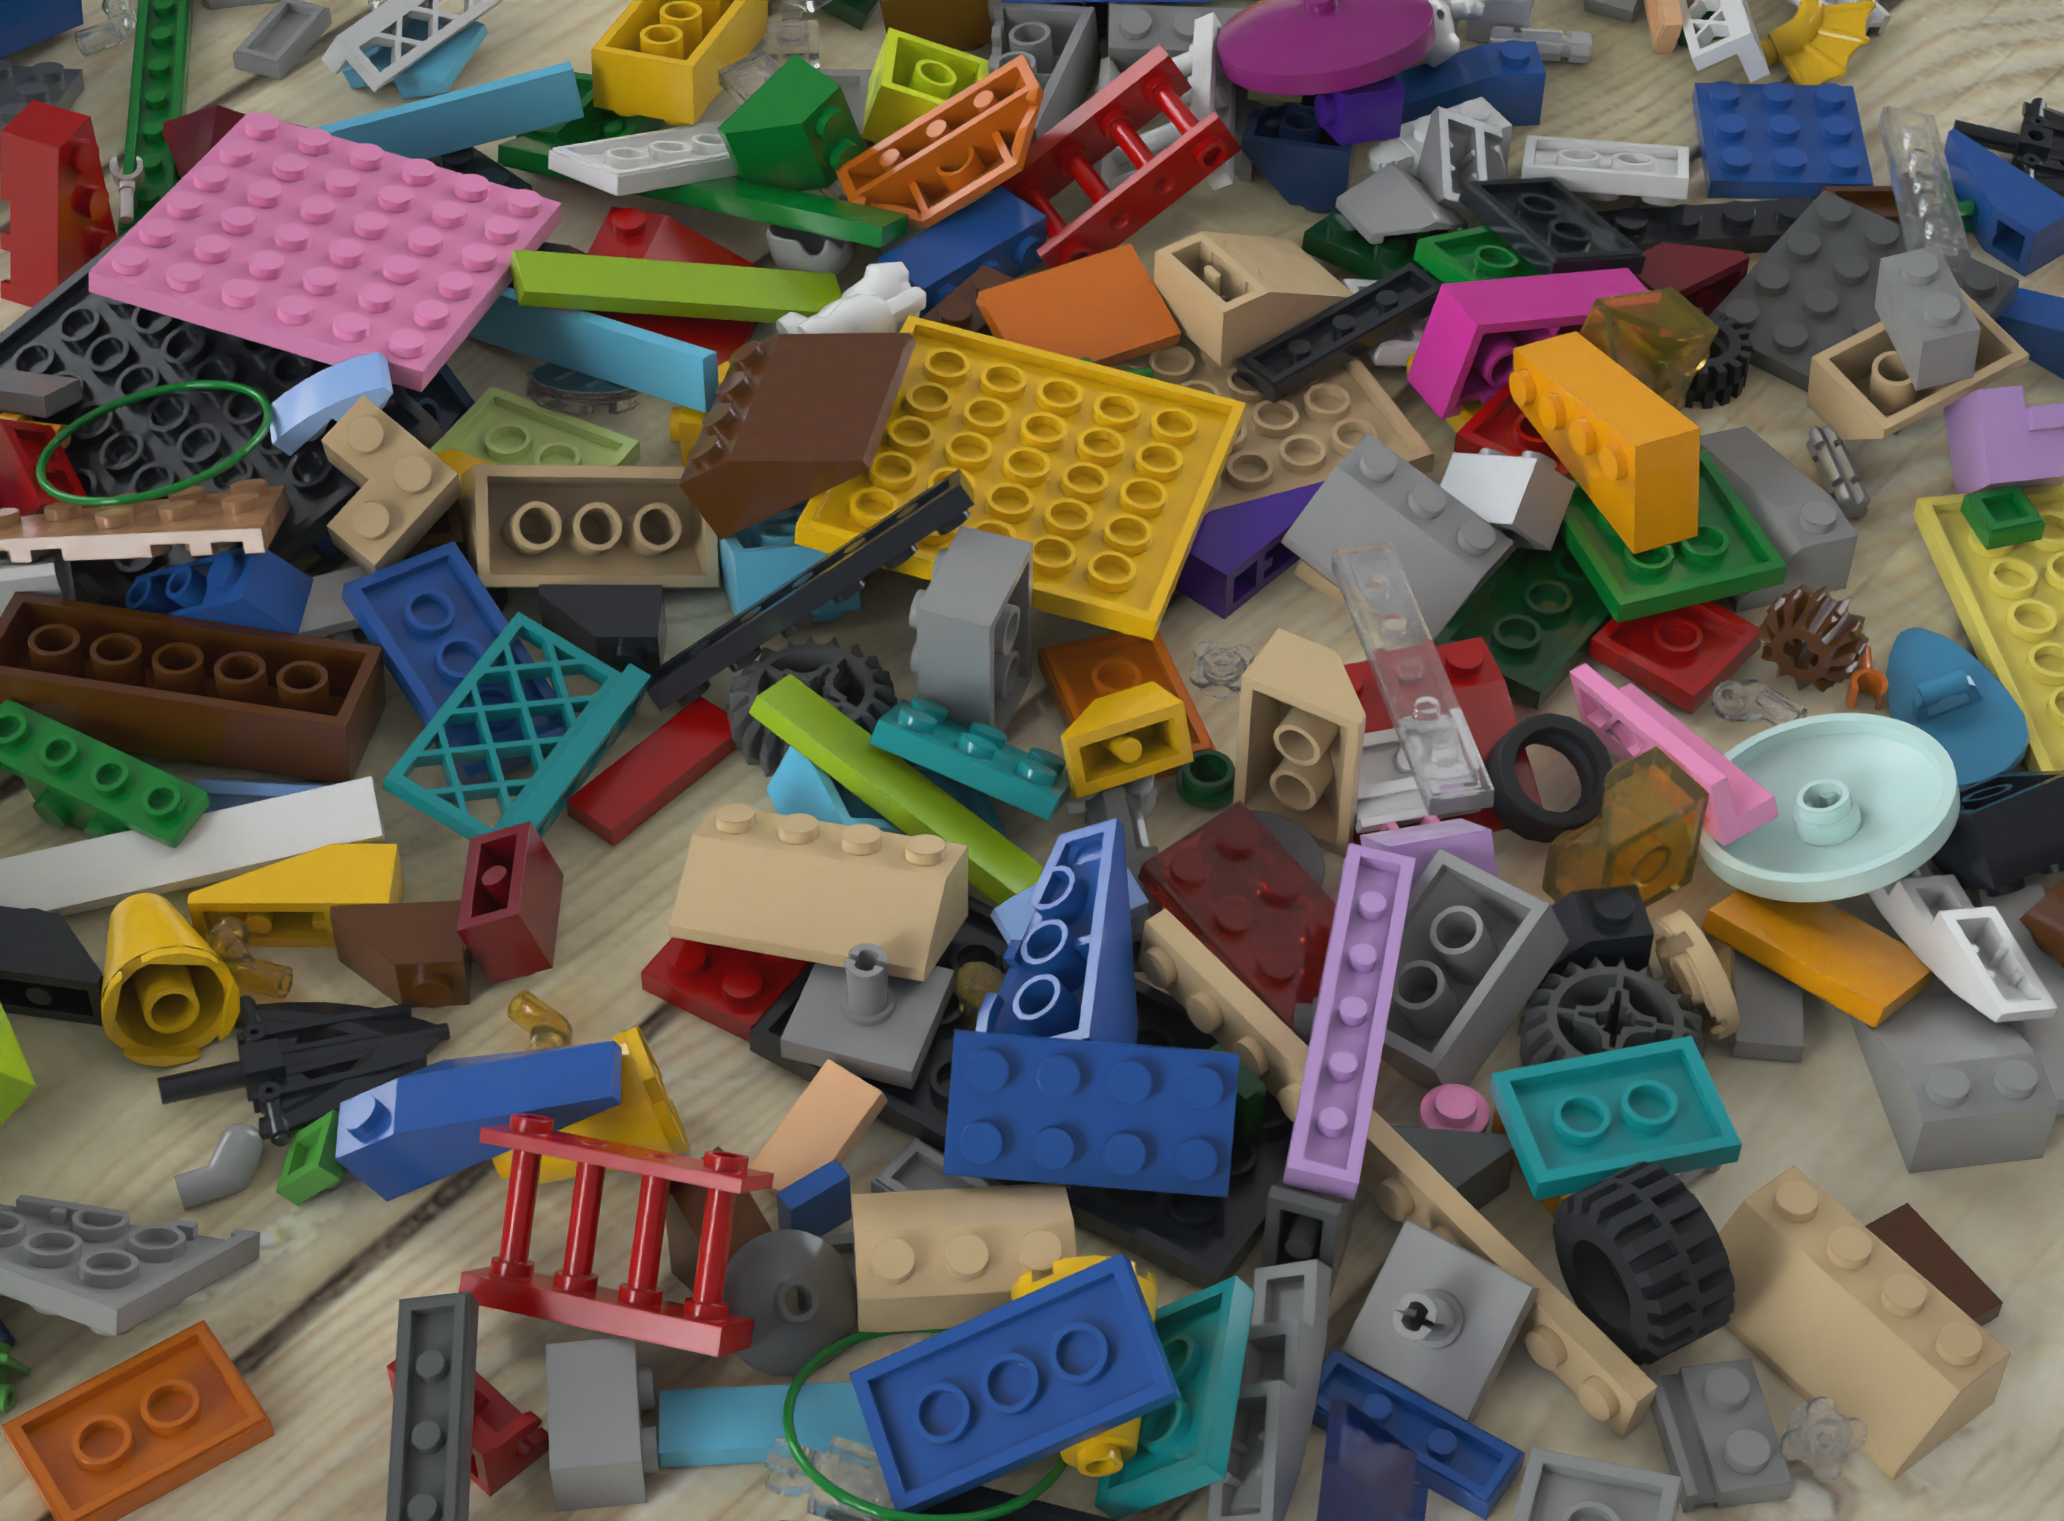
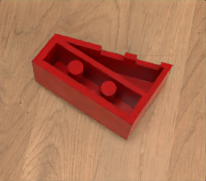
M32 100L1 130V199L10 202V231L4 230L1 232V249L10 251V280L5 279L1 281V298L28 307L36 305L118 239L91 116Z

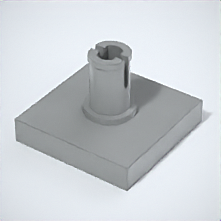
M869 943L856 945L849 951V959L846 958L845 968L815 963L780 1039L781 1057L822 1067L827 1059H830L856 1076L912 1089L954 991L955 970L935 966L925 982L888 976L887 952L882 947Z
M1405 1220L1341 1350L1467 1421H1475L1540 1289L1415 1221Z

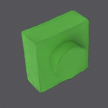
M333 1109L291 1137L276 1193L298 1206L324 1189L330 1190L336 1187L348 1171L347 1168L335 1159L339 1113Z

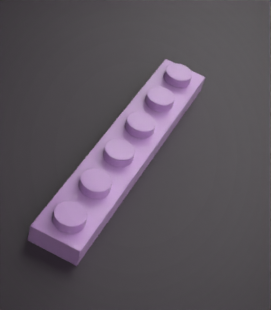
M1349 843L1342 870L1282 1182L1284 1185L1354 1200L1361 1174L1416 858Z

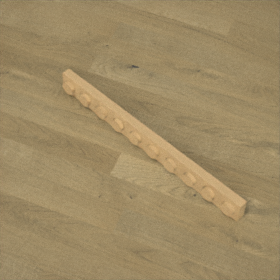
M1166 908L1147 919L1144 925L1138 963L1141 965L1146 977L1153 985L1158 988H1164L1186 1009L1190 1020L1200 1031L1210 1033L1228 1052H1238L1240 1055L1239 1062L1266 1084V1089L1279 1101L1286 1116L1294 1122L1308 1046ZM1372 1109L1359 1181L1376 1197L1384 1213L1391 1219L1401 1221L1403 1224L1405 1220L1415 1221L1539 1288L1540 1291L1517 1335L1526 1345L1531 1357L1542 1368L1553 1371L1578 1396L1584 1410L1595 1420L1605 1422L1621 1439H1624L1638 1428L1645 1419L1658 1386Z

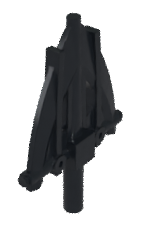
M2035 98L2031 103L2024 101L2022 106L2024 118L2018 134L1955 119L1953 128L1986 149L2012 154L2011 164L2064 197V113L2048 108L2043 98Z
M244 995L240 997V1013L234 1025L235 1029H242V1033L236 1034L239 1061L158 1077L157 1082L162 1105L245 1088L248 1102H253L254 1112H261L264 1117L259 1118L260 1137L263 1140L270 1138L272 1144L283 1147L289 1143L291 1132L307 1127L333 1109L339 1113L341 1102L427 1067L426 1056L440 1041L450 1039V1031L447 1023L433 1024L426 1020L412 1017L410 1003L380 1008L330 1002L256 1004L253 998Z

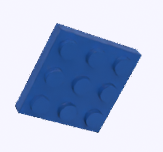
M1728 81L1695 83L1692 103L1708 198L1783 199L1786 197H1811L1812 200H1815L1820 195L1821 187L1874 185L1853 86H1840L1833 83L1822 85H1787L1781 82L1768 84H1734Z

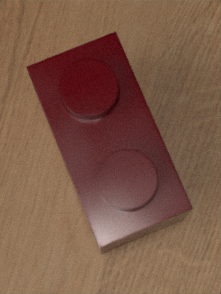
M531 821L471 837L469 842L457 932L491 985L553 968L564 874Z

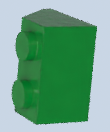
M796 54L717 128L740 179L796 191L829 188L838 179L835 170L839 171L845 163L866 151L841 86Z

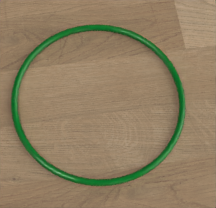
M223 380L178 382L129 394L90 411L59 432L47 444L38 459L36 466L37 481L41 488L50 496L66 503L83 506L126 505L168 496L196 486L223 473L250 454L262 442L270 429L273 419L272 406L266 396L257 389L245 384ZM224 389L251 396L263 408L264 416L260 428L252 439L239 451L200 474L165 487L122 496L86 497L58 490L49 483L45 475V468L50 456L71 434L111 411L140 400L186 390Z
M948 1329L881 1333L856 1332L839 1339L813 1356L802 1367L789 1387L784 1402L782 1419L785 1438L795 1461L803 1472L817 1486L840 1502L863 1513L889 1521L991 1520L1018 1510L1040 1497L1059 1479L1068 1464L1062 1460L1060 1454L1053 1468L1039 1483L1022 1495L1005 1503L973 1512L942 1515L897 1511L867 1502L833 1484L812 1465L798 1442L794 1427L796 1400L809 1376L830 1357L858 1343L895 1334H939Z

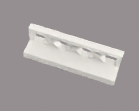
M388 0L337 35L321 60L334 75L351 65L375 93L504 0H481L477 4H475V0H464V13L461 15L439 11V2L442 0ZM415 19L427 21L428 38L425 41L402 37V28ZM438 24L446 25L438 31ZM378 45L391 48V65L381 72L365 56L366 53ZM401 50L409 51L401 57Z
M1679 0L1684 34L1697 71L1738 54L1750 83L1770 74L1747 0ZM1707 11H1716L1709 20H1701ZM1715 36L1726 37L1720 41L1708 45Z

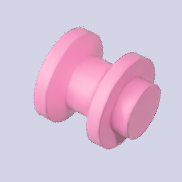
M1461 1084L1440 1085L1431 1089L1423 1097L1419 1111L1421 1124L1418 1128L1485 1133L1490 1119L1489 1105L1479 1092Z

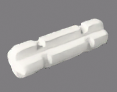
M1495 26L1490 34L1489 44L1504 43L1510 40L1536 41L1543 61L1560 62L1561 57H1568V62L1587 63L1591 58L1593 40L1592 34L1589 32L1571 31L1570 36H1563V30L1521 28V33L1513 32L1514 27Z

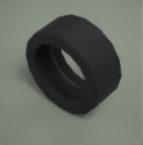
M1545 713L1525 718L1494 745L1484 764L1483 788L1490 809L1507 829L1526 840L1552 843L1571 838L1603 812L1613 793L1614 769L1607 748L1592 729L1570 716ZM1533 744L1549 746L1563 754L1576 769L1581 783V797L1570 810L1561 813L1546 810L1532 802L1521 789L1515 773V760L1519 753L1527 746Z

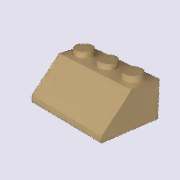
M1961 289L1981 328L1973 378L1916 391L1882 321L1812 356L1807 405L1841 440L1883 439L2027 364L2030 355Z
M1278 628L1242 674L1233 810L1236 812L1258 810L1284 816L1308 831L1320 848L1345 858L1349 843L1353 844L1366 715L1336 650Z
M1041 1183L851 1194L858 1332L881 1333L952 1328L1011 1302V1288L1022 1275L1032 1270L1033 1282L1053 1275V1261L1077 1257L1074 1219L1065 1184Z

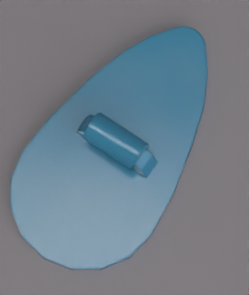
M1914 627L1906 629L1897 636L1889 655L1886 672L1889 684L1887 699L1891 718L1920 728L1943 746L1953 762L1959 790L2000 773L2012 772L2024 758L2030 737L2025 715L2008 690L1966 649L1943 635Z

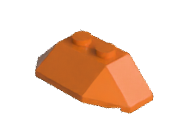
M1024 54L1019 55L851 159L839 171L835 170L848 201L908 214V224L928 229L1021 172L1044 96V92Z

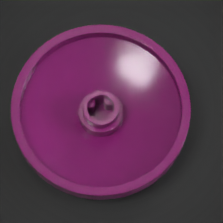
M1261 0L1237 13L1222 27L1217 38L1220 67L1224 75L1235 84L1249 90L1267 94L1316 95L1369 85L1391 77L1412 66L1430 50L1436 36L1433 8L1428 0Z

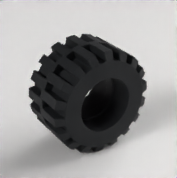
M1646 1161L1637 1162L1561 1200V1205L1556 1207L1554 1213L1555 1223L1553 1224L1555 1251L1564 1281L1575 1304L1635 1364H1652L1725 1326L1730 1321L1729 1315L1734 1312L1735 1307L1732 1293L1735 1291V1284L1725 1247L1712 1220L1695 1195L1687 1189L1679 1178L1673 1173L1669 1174L1664 1167L1656 1163L1649 1165Z

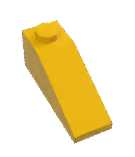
M329 844L189 893L187 900L192 926L210 947H336L330 919L331 907L403 903L405 884L398 844Z

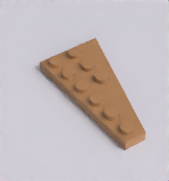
M249 479L231 484V491L206 494L204 486H193L168 495L169 499L82 509V505L57 502L43 508L44 513L25 516H20L18 508L0 509V551H6L7 558L11 559V563L34 562L38 560L39 556L50 554L57 549H61L63 561L153 558L170 552L172 550L171 544H184L185 550L189 551L191 556L214 555L218 552V549L231 546L235 542L240 541L243 542L245 554L266 553L290 509L286 485L268 487L266 479Z

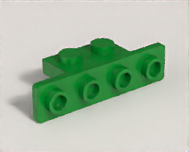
M5 700L0 705V767L23 779L35 800L33 804L35 812L46 822L57 828L64 829L69 824L83 831L88 839L134 830L167 847L176 848L211 804L208 793L197 786L12 700Z

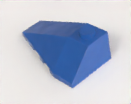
M605 1041L439 1061L341 1102L335 1159L384 1200L390 1201L512 1150L511 1148L479 1142L482 1127L509 1124L510 1116L513 1113L535 1114L553 1118V1130L557 1131L620 1105L622 1048L615 1041Z

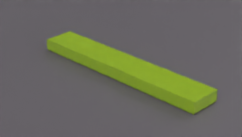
M513 249L510 257V273L519 306L776 323L779 318L790 312L809 318L818 314L823 307L832 301L842 298L835 273Z
M791 673L756 697L749 711L751 716L906 835L930 834L942 838L945 842L968 845V882L996 904L1000 905L1037 884L1044 866L901 757L870 744L872 735Z

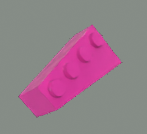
M1628 268L1441 284L1406 379L1441 420L1459 415L1460 405L1479 400L1485 405L1509 382V376L1513 372V348L1576 331L1616 363L1645 355L1664 311V306Z

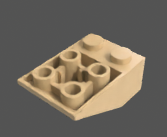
M1201 231L1155 251L1154 285L1179 329L1220 367L1246 355L1353 295L1348 288L1290 238Z

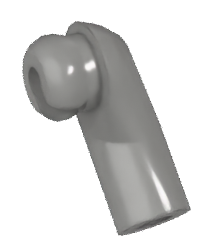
M234 1123L228 1126L220 1137L209 1165L174 1176L184 1209L241 1192L248 1187L264 1153V1140L260 1137L258 1129L245 1123Z

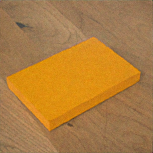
M1738 889L1708 910L1701 928L1708 935L1872 1028L1879 1026L1930 985L1935 976L1907 945L1828 901L1785 902L1755 896Z

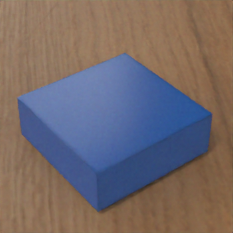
M836 1160L825 1164L778 1192L779 1230H800L815 1236H823L852 1219L850 1176Z

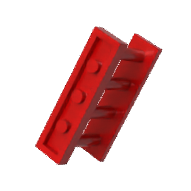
M1160 43L1031 144L1023 170L992 189L993 191L1002 186L1047 216L1046 235L1050 240L1036 251L1050 269L1118 247L1242 150L1215 111L1199 122L1180 97L1192 87ZM1163 111L1182 136L1155 157L1137 134V131ZM1119 146L1138 171L1111 191L1093 168V165ZM1075 180L1093 203V206L1067 226L1049 200Z
M513 1113L510 1116L509 1124L481 1128L479 1142L513 1149L499 1256L491 1258V1265L489 1267L461 1272L459 1293L471 1291L479 1301L480 1306L715 1357L751 1348L754 1319L728 1314L729 1303L722 1301L736 1195L737 1193L742 1194L772 1188L774 1173L749 1169V1157L737 1153L706 1151L703 1160L553 1130V1118L535 1114ZM542 1155L577 1161L563 1270H556L554 1277L535 1273V1262L528 1260ZM606 1167L642 1174L628 1282L620 1284L619 1290L598 1286L599 1276L592 1273ZM671 1180L708 1187L693 1297L685 1298L684 1304L662 1300L664 1290L657 1287Z

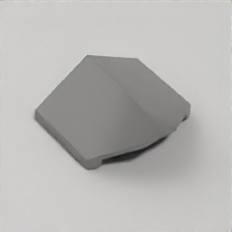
M1439 106L1432 111L1416 175L1438 204L1476 216L1459 201L1463 183L1468 181L1509 179L1499 145L1503 140L1501 129Z
M1393 163L1388 164L1338 196L1335 207L1370 244H1381L1384 241V237L1390 235L1444 229L1460 231L1468 228V222L1455 209L1438 204L1419 178Z

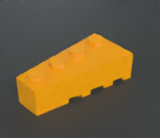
M1576 331L1513 348V372L1509 376V389L1514 402L1631 552L1638 554L1698 536L1700 427Z

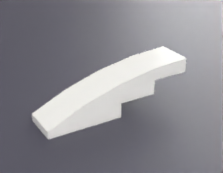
M1924 863L1907 876L1887 886L1868 892V895L1882 916L1915 956L1956 995L1995 1023L2053 1017L2058 1007L1995 906L1974 908L1954 874L1933 876L1927 864Z

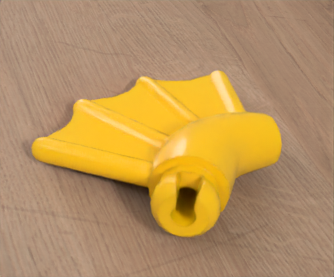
M1801 0L1797 13L1792 20L1769 32L1768 38L1760 40L1768 67L1776 62L1780 65L1783 64L1795 85H1822L1845 77L1852 55L1870 42L1865 32L1866 21L1871 12L1876 8V3L1872 0L1824 6L1819 0Z

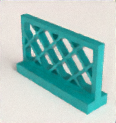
M517 612L385 776L382 788L468 840L471 837L531 821L539 836L543 839L567 807L566 800L582 787L638 712L651 675L631 663L620 673L522 613ZM520 637L542 650L545 662L515 665L510 647ZM501 660L502 666H496ZM582 674L601 687L594 695L569 697L563 676ZM550 677L556 698L526 701L520 680ZM507 682L513 703L482 705L478 687L481 684ZM468 701L470 707L462 708ZM575 712H581L580 715H579V716L577 717V719H576L574 713H575ZM561 714L566 729L564 736L537 738L531 717ZM518 718L524 740L494 743L487 721ZM475 723L480 740L479 745L449 748L445 729L448 725ZM435 742L436 749L429 750ZM550 753L544 760L542 754ZM529 756L534 775L531 778L505 781L499 759ZM485 760L491 782L460 786L454 763ZM441 765L447 787L425 789L407 778V776L416 767ZM509 796H517L511 804ZM496 798L502 817L493 828H490L468 814L465 801Z

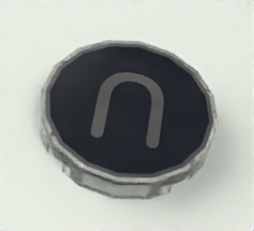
M549 362L533 366L526 372L527 396L532 397V401L537 403L538 406L552 411L574 415H588V413L594 414V406L609 405V413L620 414L633 410L642 401V392Z

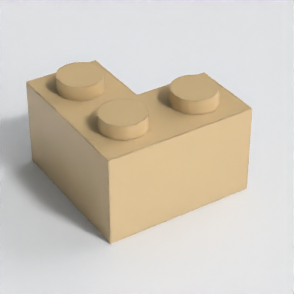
M364 395L358 399L321 440L328 461L361 488L327 525L333 544L368 574L401 562L462 494L458 473Z

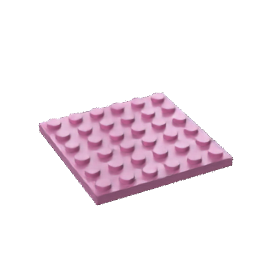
M249 111L89 271V292L330 365H335L361 355L380 352L387 357L391 383L422 392L512 282L510 257L513 249L537 251L560 223L562 203L541 197L532 190L513 189L489 182L485 177L477 174L458 173L438 167L426 159L407 158L383 151L381 147L374 144H359L332 136L323 129L305 128L281 121L276 116L268 113H253Z

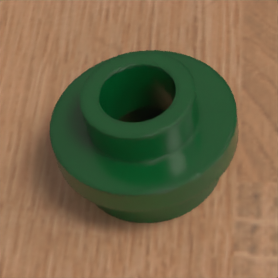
M1201 750L1193 753L1194 761L1182 765L1176 775V790L1179 796L1189 805L1201 809H1217L1233 801L1235 767L1231 759L1227 755L1215 750Z

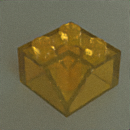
M1672 287L1596 298L1579 334L1680 412L1685 405V394L1697 371L1704 366L1709 358V347L1720 327Z
M1657 746L1634 759L1628 758L1618 762L1606 773L1599 818L1576 831L1568 830L1563 832L1548 845L1542 890L1557 902L1572 891L1637 884L1646 908L1692 882L1710 794Z

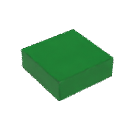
M2019 485L1967 494L1963 497L1960 511L1986 550L2042 539L2045 522Z

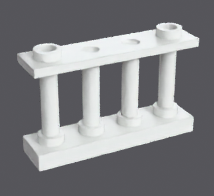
M1212 12L1194 20L1193 44L1189 46V51L1171 59L1184 76L1192 73L1187 80L1192 88L1180 97L1187 107L1190 106L1189 109L1199 122L1215 111L1235 139L1237 84L1229 80L1221 70L1217 38L1223 26L1215 13ZM1110 56L1100 60L1099 83L1095 85V93L1121 74ZM1162 111L1160 114H1158L1155 118H1153V119H1152L1151 121H1149V122H1152V121H1154V120H1157V119H1159V118H1161V117H1164V116H1166V115H1165L1164 112ZM1170 122L1139 136L1152 153L1167 148L1182 135ZM1119 146L1093 165V168L1111 191L1138 171L1137 169L1130 171L1131 161ZM1234 156L1206 177L1213 191L1233 183Z

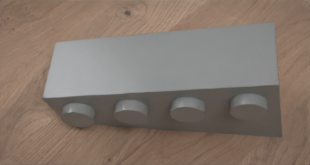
M994 1L993 12L995 22L991 33L992 56L989 57V74L1019 55L1024 54L1044 92L1030 145L1076 110L1087 92L1101 60L1095 7Z

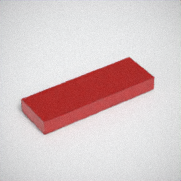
M702 696L698 697L566 800L568 816L612 846H615L736 750L735 742L731 735L730 723L732 721H728L725 711Z

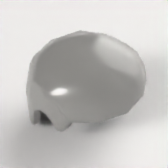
M772 224L768 225L765 233L771 257L778 269L835 273L837 275L851 263L855 253L856 243Z

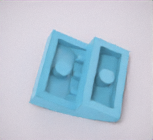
M417 19L413 20L402 28V37L425 41L428 38V22ZM474 21L389 83L395 82L403 99L447 93L487 36L488 31L485 25ZM438 24V31L446 25ZM378 45L365 54L379 72L391 65L390 47ZM401 50V57L409 51ZM351 65L342 71L352 89L368 86Z

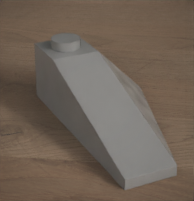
M1747 426L1701 435L1700 451L1706 450L1788 566L1784 584L1726 597L1735 613L1771 605L1777 597L1781 598L1784 593L1790 594L1793 589H1797L1802 584L1810 588L1813 593L1826 585L1829 592L1846 589L1858 535L1832 496Z

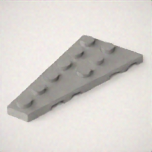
M20 1195L16 1199V1207L0 1204V1294L32 1305L33 1309L39 1313L59 1315L87 1325L91 1331L100 1335L118 1336L132 1331L136 1325L167 1308L179 1305L187 1297L259 1258L260 1232L235 1228L231 1233V1238L225 1240L199 1236L198 1222L172 1218L166 1225L136 1226L130 1225V1216L127 1211Z

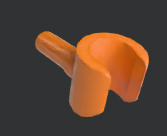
M1867 645L1865 653L1858 661L1857 671L1852 675L1845 702L1848 707L1855 708L1858 693H1867L1876 700L1875 710H1881L1889 684L1882 672L1872 668L1871 647Z

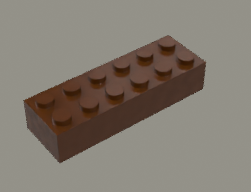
M15 592L0 617V705L5 700H12L117 750L253 770L261 773L312 779L321 782L343 783L353 780L386 707L383 647Z

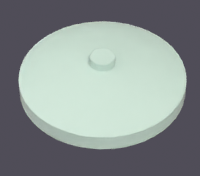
M1865 713L1823 714L1792 720L1766 729L1744 740L1723 755L1775 796L1779 815L1777 818L1726 846L1720 844L1694 821L1692 823L1702 858L1719 878L1731 886L1749 894L1771 900L1785 902L1832 901L1858 896L1887 886L1907 876L1931 859L1947 841L1956 825L1960 810V792L1956 771L1948 752L1936 739L1920 728L1880 715Z

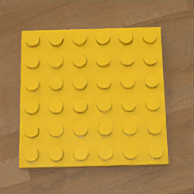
M908 315L899 333H910L916 343L872 466L869 471L810 498L796 523L794 544L830 554L960 468L974 488L975 504L968 509L971 514L961 525L1033 543V609L1153 641L1243 423L1246 403ZM960 526L945 535H939L935 530L916 543L918 550L911 558L890 571H897L931 581L932 569L938 551L942 547L947 549L950 547Z

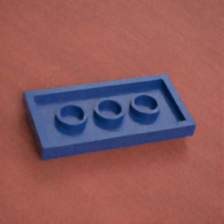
M454 541L343 585V601L370 643L374 646L383 647L385 666L425 727L508 624V621ZM517 638L510 647L515 665L535 663L520 639ZM501 660L496 666H502ZM545 678L520 680L526 701L556 698L553 689ZM507 682L481 684L478 687L483 706L513 703ZM468 701L462 708L470 707ZM561 714L531 717L537 738L564 736L566 733ZM518 718L487 721L494 743L524 740ZM475 723L448 725L445 729L449 748L480 744ZM550 753L542 754L543 758L548 756ZM529 756L499 759L503 775L531 763ZM485 760L454 763L458 779L462 785L486 783L491 780Z
M954 1030L943 1175L1228 1197L1240 1055L1238 1052Z
M1123 1253L849 1373L894 1509L916 1514L1182 1398L1131 1261Z

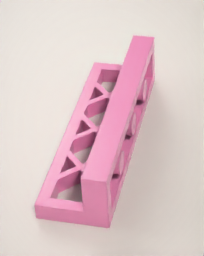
M1586 663L1569 671L1582 724L1593 730L1610 753L1720 844L1726 846L1779 816L1774 795L1634 684L1629 683L1617 689Z

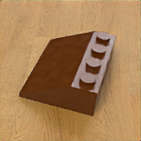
M910 333L779 334L761 344L757 340L750 341L731 355L729 369L723 382L716 389V399L710 413L702 421L703 429L696 445L688 453L689 461L678 484L720 540L870 470L916 343Z

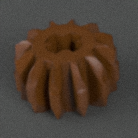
M1802 584L1797 589H1793L1790 594L1784 593L1781 598L1777 597L1767 610L1768 614L1765 620L1760 625L1757 638L1765 644L1761 659L1776 662L1778 665L1776 678L1788 674L1795 679L1798 690L1812 683L1823 693L1829 687H1833L1836 682L1843 683L1845 679H1849L1859 666L1858 661L1866 651L1869 638L1861 632L1865 617L1848 612L1850 597L1836 601L1831 598L1827 585L1813 593L1810 588Z

